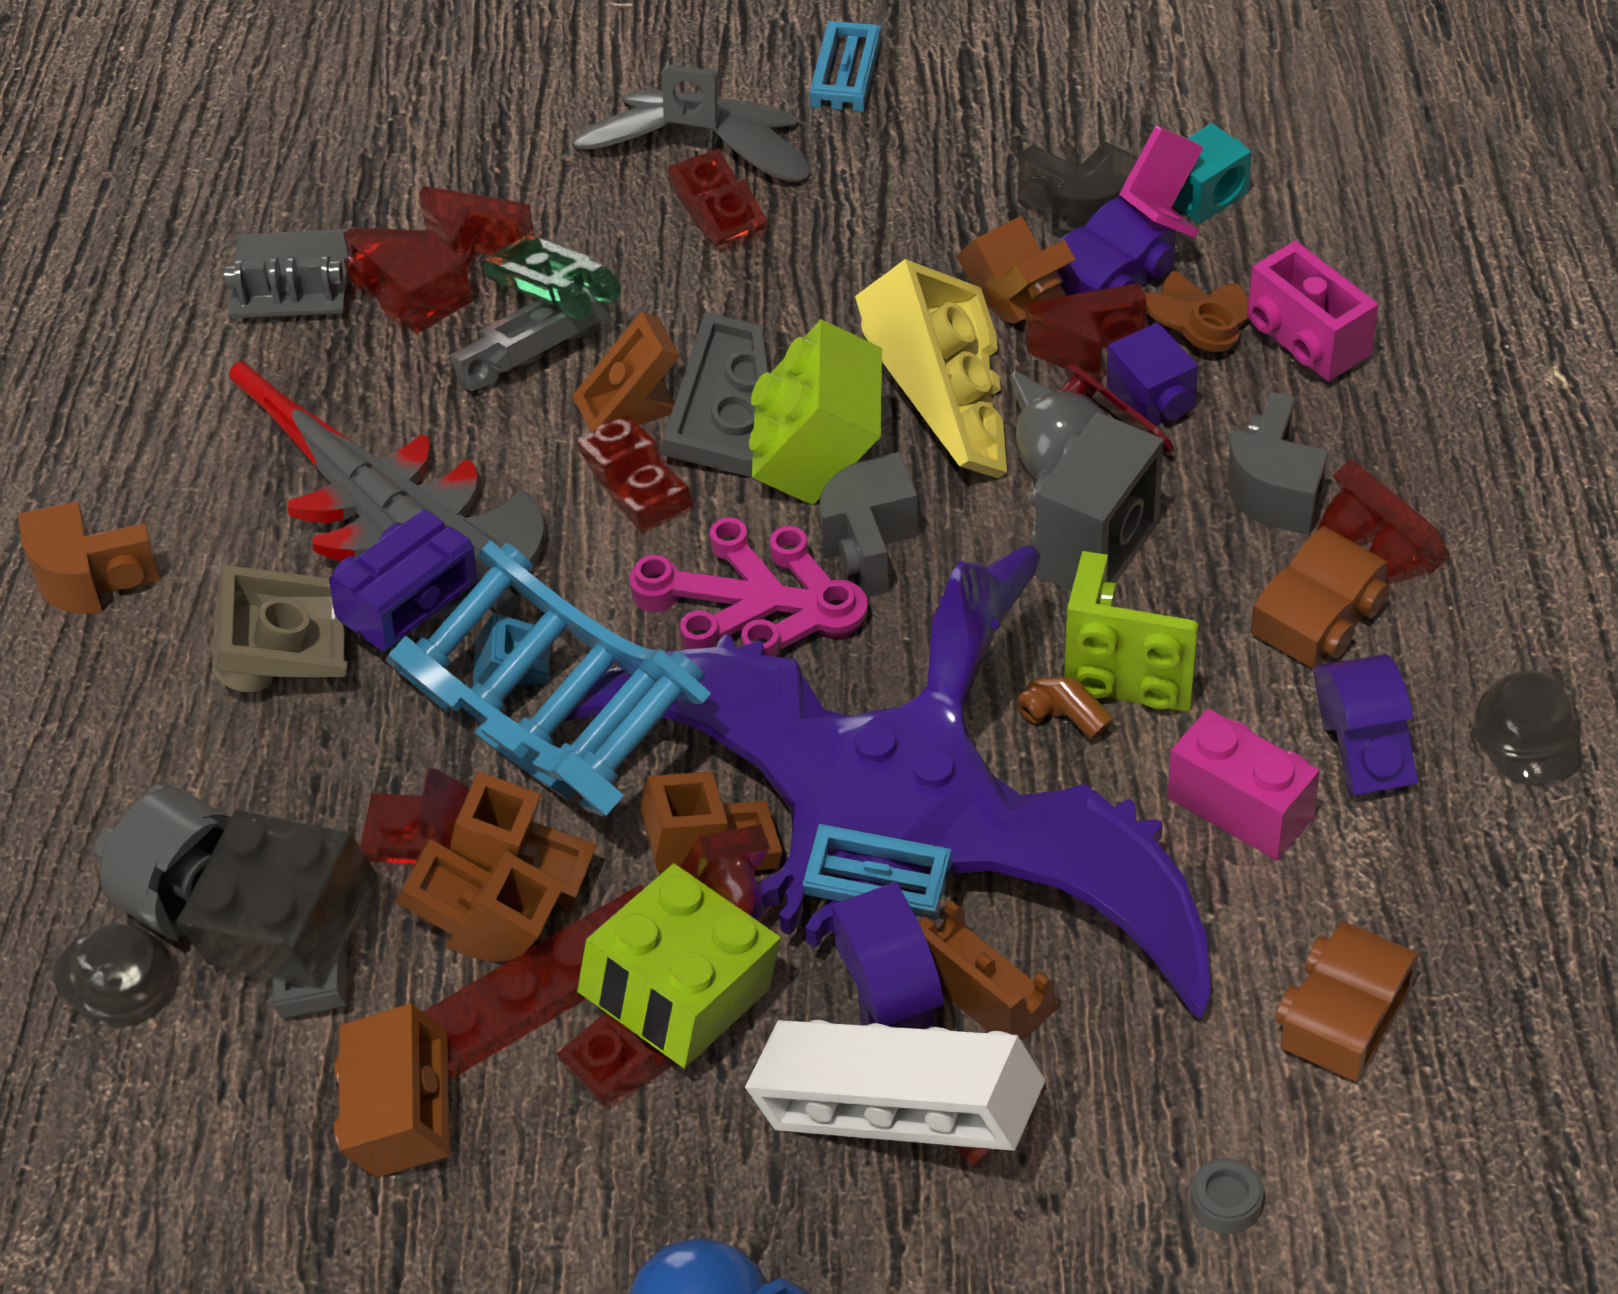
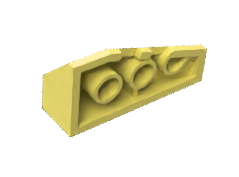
M904 259L855 296L862 318L861 328L863 334L869 342L882 348L883 364L960 467L999 479L1007 473L1004 424L998 411L993 408L992 396L1001 390L1000 375L990 370L989 358L990 355L998 350L997 335L982 289L976 285Z

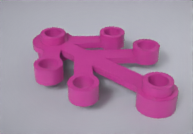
M731 517L719 519L711 526V549L717 557L726 559L743 580L677 571L674 564L660 555H648L641 558L631 570L629 576L632 600L636 606L645 611L660 612L667 610L676 604L680 597L734 604L714 615L701 610L686 614L680 622L681 642L685 649L716 647L722 636L725 634L729 636L742 629V646L752 643L756 639H768V642L763 643L765 656L776 657L781 649L816 631L825 637L833 639L848 637L859 629L868 612L865 592L858 585L850 581L831 580L809 555L805 532L795 526L780 527L772 533L770 537L771 558L778 566L789 568L804 589L783 586L748 545L745 524L741 520ZM727 536L736 537V539L730 541L722 540V538ZM786 545H794V546H797V547H795V548H793V549H783V548H781V547L786 546ZM776 611L795 613L776 625L771 621L762 619ZM703 629L708 631L701 635L692 634L695 630Z

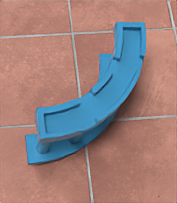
M489 540L477 555V558L490 568L487 574L428 640L422 637L415 644L405 636L391 651L385 661L447 713L451 710L457 712L462 708L482 723L474 732L476 736L534 779L568 801L576 792L583 797L579 804L585 810L600 816H607L624 796L613 786V783L619 778L615 771L677 699L686 703L701 704L709 697L711 692L700 684L705 678V674L689 658L676 650L671 656H668L662 649L652 650L641 647L600 625L530 573L534 568L533 564L514 546L506 542L499 548ZM512 586L545 614L482 685L476 682L470 689L446 670V667L451 663L447 657L506 589ZM565 629L591 647L590 652L531 719L524 717L519 723H516L502 713L506 707L502 701ZM613 663L632 675L572 745L564 743L561 748L552 745L554 741L550 736Z

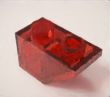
M352 227L343 232L348 255L344 259V266L352 282L360 289L366 287L377 297L380 306L391 319L399 318L415 334L472 302L465 260L433 231Z

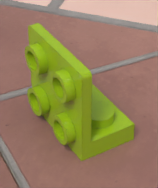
M1082 551L1067 607L1064 677L1074 678L1079 681L1094 698H1110L1140 703L1154 709L1169 708L1189 711L1193 699L1198 622L1114 607L1117 583L1107 581L1108 555Z

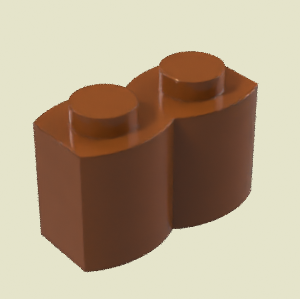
M1325 526L1321 527L1303 544L1289 566L1281 570L1262 591L1253 605L1250 633L1311 668L1312 666L1321 665L1329 655L1335 659L1338 658L1346 650L1354 635V625L1365 615L1369 618L1374 617L1385 603L1390 590V585L1385 583L1388 561Z
M1343 920L1330 938L1320 935L1316 939L1306 961L1305 973H1308L1309 976L1301 988L1291 984L1279 1004L1275 1022L1283 1025L1280 1048L1358 1082L1373 1059L1386 1030L1394 1021L1412 987L1419 953Z

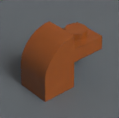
M1022 215L974 239L956 256L971 284L981 287L987 306L1003 321L1008 323H1017L1067 297L1060 285L1063 281L1059 273L1076 260L1065 239L1041 251Z
M79 501L17 514L22 546L38 592L49 604L60 610L76 614L102 612L100 594L160 581L158 564L146 523L89 535Z
M478 771L456 820L450 851L487 872L491 870L503 853L508 851L562 882L564 886L554 905L572 911L593 860L597 844L536 823L535 817L541 797L540 793Z
M712 771L647 777L641 801V815L659 874H662L675 863L710 888L713 875L717 873L778 869L782 849L767 801L722 804Z
M430 839L418 856L395 903L450 933L451 935L445 944L446 947L472 958L492 962H506L521 957L539 937L564 884L508 851H505L491 870L487 872Z

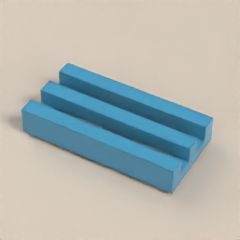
M828 21L809 92L810 107L821 108L823 100L831 101L832 109L842 110L844 102H852L853 111L864 112L882 40L881 25ZM839 35L848 36L836 84L827 85ZM860 37H865L866 42L855 86L850 87L849 82Z
M819 824L802 886L805 895L843 901L882 886L821 875L822 872L882 884H890L896 881L899 887L926 892L923 895L902 891L915 916L922 918L926 916L928 919L938 920L940 912L939 902L941 895H944L947 884V871H950L953 861L952 850ZM830 847L932 867L929 875L893 868L886 864L871 861L861 862L827 855Z

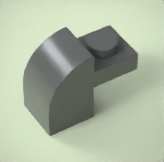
M1271 392L1263 415L1255 413L1252 415L1247 432L1232 429L1227 475L1229 495L1240 511L1261 524L1310 535L1324 493L1329 450L1290 442L1295 397Z
M900 452L863 460L845 467L829 480L820 498L821 537L824 559L840 555L846 575H857L866 597L889 592L888 554L885 544L919 536L918 497Z

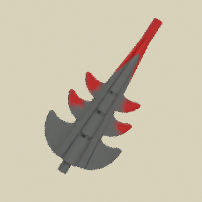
M240 361L231 367L229 371L230 380L266 410L330 483L315 492L289 500L287 502L288 515L292 518L319 523L342 521L359 515L356 521L343 528L314 536L312 538V548L315 553L336 561H343L349 556L358 557L377 543L389 526L394 523L403 524L422 509H426L441 519L446 528L451 526L471 540L474 546L478 582L427 620L448 616L487 574L490 568L477 558V555L489 540L499 548L507 542L527 557L533 566L538 563L544 546L543 517L536 501L526 491H516L507 502L487 513L465 518L471 512L477 500V472L472 461L463 460L449 474L435 481L416 485L426 474L430 461L428 436L419 435L403 448L378 459L283 395L246 362ZM508 587L491 608L495 609L499 614L509 617L518 609L520 598Z

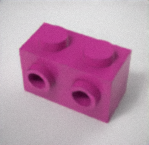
M1294 240L1252 266L1247 318L1252 321L1259 331L1270 335L1289 350L1301 364L1309 366L1329 382L1372 355L1379 304L1299 242Z
M1207 708L1170 750L1167 798L1278 861L1314 819L1320 770L1310 765L1299 754L1285 751L1254 734L1245 724L1236 720H1229Z

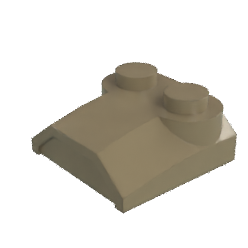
M223 564L214 620L212 668L216 678L231 689L241 692H256L267 688L274 681L275 676L345 677L347 661H344V624L334 614L329 578Z

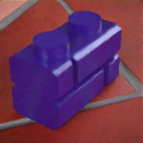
M422 509L403 524L394 523L389 526L377 543L358 557L349 556L336 567L333 575L329 577L333 609L337 619L357 634L361 632L364 639L383 652L478 582L475 552L471 540L451 526L446 528L441 519L426 509Z

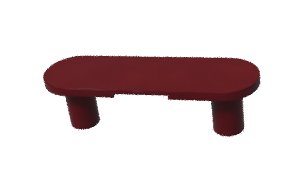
M1069 363L1064 368L1070 380L1057 392L1068 391L1081 395L1085 394L1104 410L1112 412L1126 424L1163 438L1164 455L1170 456L1174 452L1171 441L1148 419L1078 366Z

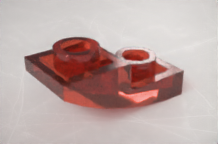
M720 149L668 167V180L693 221L715 246L768 227V221L745 179H736Z
M628 415L618 420L607 421L601 424L595 431L576 439L580 453L596 478L617 506L640 531L693 506L689 486L660 460L656 441Z
M606 1012L556 1053L559 1061L601 1104L640 1087L676 1064L672 1059Z

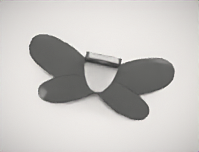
M667 64L662 71L663 90H638L622 96V100L636 108L598 121L582 129L572 140L574 148L596 149L639 137L670 123L713 129L744 159L769 175L790 182L804 181L808 178L810 172L808 163L803 156L769 128L796 125L798 120L794 115L772 106L754 102L717 98V74L714 71ZM689 81L699 86L703 92L691 94L676 91L675 87L680 82Z

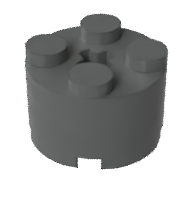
M161 782L153 785L146 792L145 796L123 815L117 825L106 828L99 835L94 847V857L101 863L100 881L103 893L113 905L170 940L178 941L177 937L182 936L197 940L212 933L190 903V899L201 879L229 917L236 910L246 892L244 889L242 894H240L213 856L224 834L227 835L245 863L252 870L256 857L253 837L243 824L190 793Z

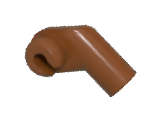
M1039 677L1028 683L1027 690L1019 694L1017 698V709L1025 720L1032 723H1040L1046 715L1052 717L1068 716L1091 741L1104 732L1114 721V718L1079 681L1070 677Z

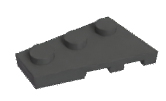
M708 312L704 313L663 437L661 455L752 477L753 451L749 448V439L754 428L755 406L751 404V395L757 380L763 373L768 372L761 325Z

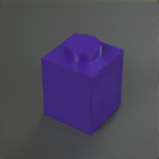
M1159 322L1108 345L1107 388L1155 426L1167 420L1177 419L1196 407L1198 365Z

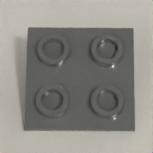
M351 230L238 234L234 266H225L224 269L225 286L227 289H231L229 318L344 313Z

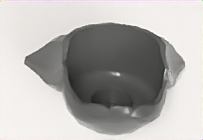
M1012 371L1010 380L1021 410L1016 420V448L1028 474L1038 481L1044 472L1051 473L1060 462L1065 445L1075 431L1082 433L1097 412L1106 416L1108 414L1084 395L1068 391L1054 392L1022 372Z

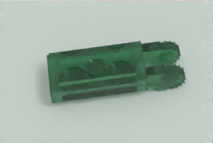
M531 234L518 239L488 256L483 261L488 279L549 304H558L566 316L576 318V320H582L593 313L592 309H594L590 296L583 289L584 287L588 289L595 300L608 302V304L618 299L622 292L619 280L611 272V269L608 270L607 267L604 268L603 265L595 263L591 257Z

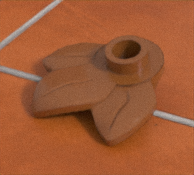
M1174 270L1166 278L1161 293L1146 292L1141 296L1143 305L1150 316L1161 324L1182 332L1195 348L1203 352H1222L1233 348L1239 337V327L1249 320L1247 318L1248 297L1237 283L1223 285L1208 295Z

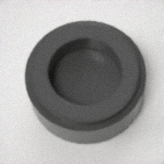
M1229 1158L1212 1160L1199 1168L1193 1177L1190 1194L1192 1213L1200 1224L1213 1232L1221 1234L1242 1232L1250 1228L1260 1216L1264 1193L1263 1184L1256 1171L1244 1162Z

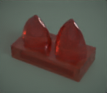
M1350 458L1333 475L1341 491L1326 508L1318 529L1325 526L1352 542L1361 539L1376 527L1380 529L1369 551L1388 561L1386 578L1408 572L1420 563L1433 573L1450 556L1439 530L1353 459Z
M761 824L699 836L680 868L751 916L755 900L754 872L770 850V846Z

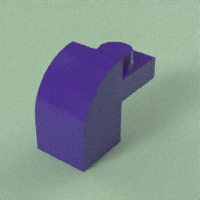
M1382 654L1312 666L1323 729L1336 730L1348 795H1359L1418 784L1407 719H1413L1412 709L1404 681L1392 658Z
M895 881L833 904L835 945L857 986L860 1025L867 1026L872 1023H878L888 1027L922 1029L933 1025V1009L943 1005L941 985L924 933L898 883Z

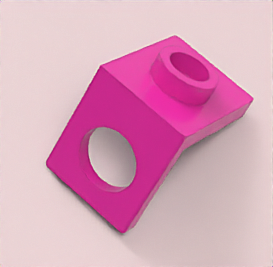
M1156 126L1119 195L1154 222L1195 238L1199 229L1171 209L1203 147L1193 140Z

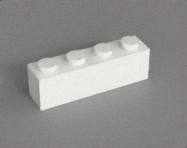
M778 1020L745 1088L774 1130L1015 1151L1045 1083V1079L1019 1036L1002 1031L974 1033L949 1031L940 1027L910 1029L888 1027L878 1023L863 1026L831 1024L823 1020H812L810 1022Z

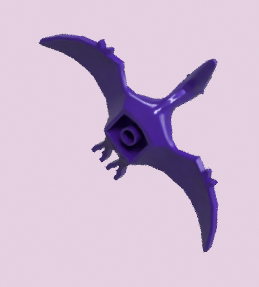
M1030 545L1022 546L987 566L975 561L970 563L957 562L956 567L949 576L944 596L940 597L939 605L933 615L927 686L917 698L900 707L875 710L855 716L824 710L802 675V670L796 659L765 656L763 641H754L735 648L732 638L725 634L721 637L716 647L676 650L689 658L702 670L705 678L700 684L710 691L711 694L701 704L686 703L677 699L661 718L671 719L700 729L757 766L792 813L790 855L781 870L760 881L753 888L746 899L748 915L758 920L762 917L765 909L771 905H779L784 897H786V906L780 911L781 931L791 935L800 924L805 896L802 885L819 824L949 848L952 850L953 861L950 871H947V875L994 871L1057 887L1090 904L1122 928L1155 961L1194 1015L1201 1018L1208 1009L1211 991L1207 935L1184 875L1158 844V841L1162 838V821L1156 819L1136 821V807L1131 799L1125 800L1114 807L1087 784L1066 790L1020 795L993 775L969 737L963 719V712L969 693L996 630L1000 628L1002 620L1037 571L1040 554L1035 547ZM675 650L666 651L665 653L671 656ZM620 667L607 670L564 721L598 715L632 675ZM830 847L827 855L861 862L871 861L886 864L893 868L929 875L932 867ZM822 872L821 874L825 876L841 878L871 885H887L831 873ZM900 887L902 891L913 892L918 894L923 892ZM833 900L811 917L805 926L806 940L809 945L819 946L825 935L834 932L832 905L841 901Z

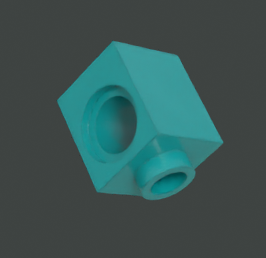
M1213 123L1188 137V139L1200 144L1203 150L1173 203V206L1199 225L1249 192L1252 151L1245 147L1240 140L1231 137Z

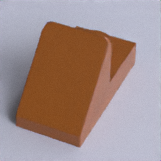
M641 311L572 395L592 435L602 438L671 415L675 403L662 378L679 359L680 355L659 317Z

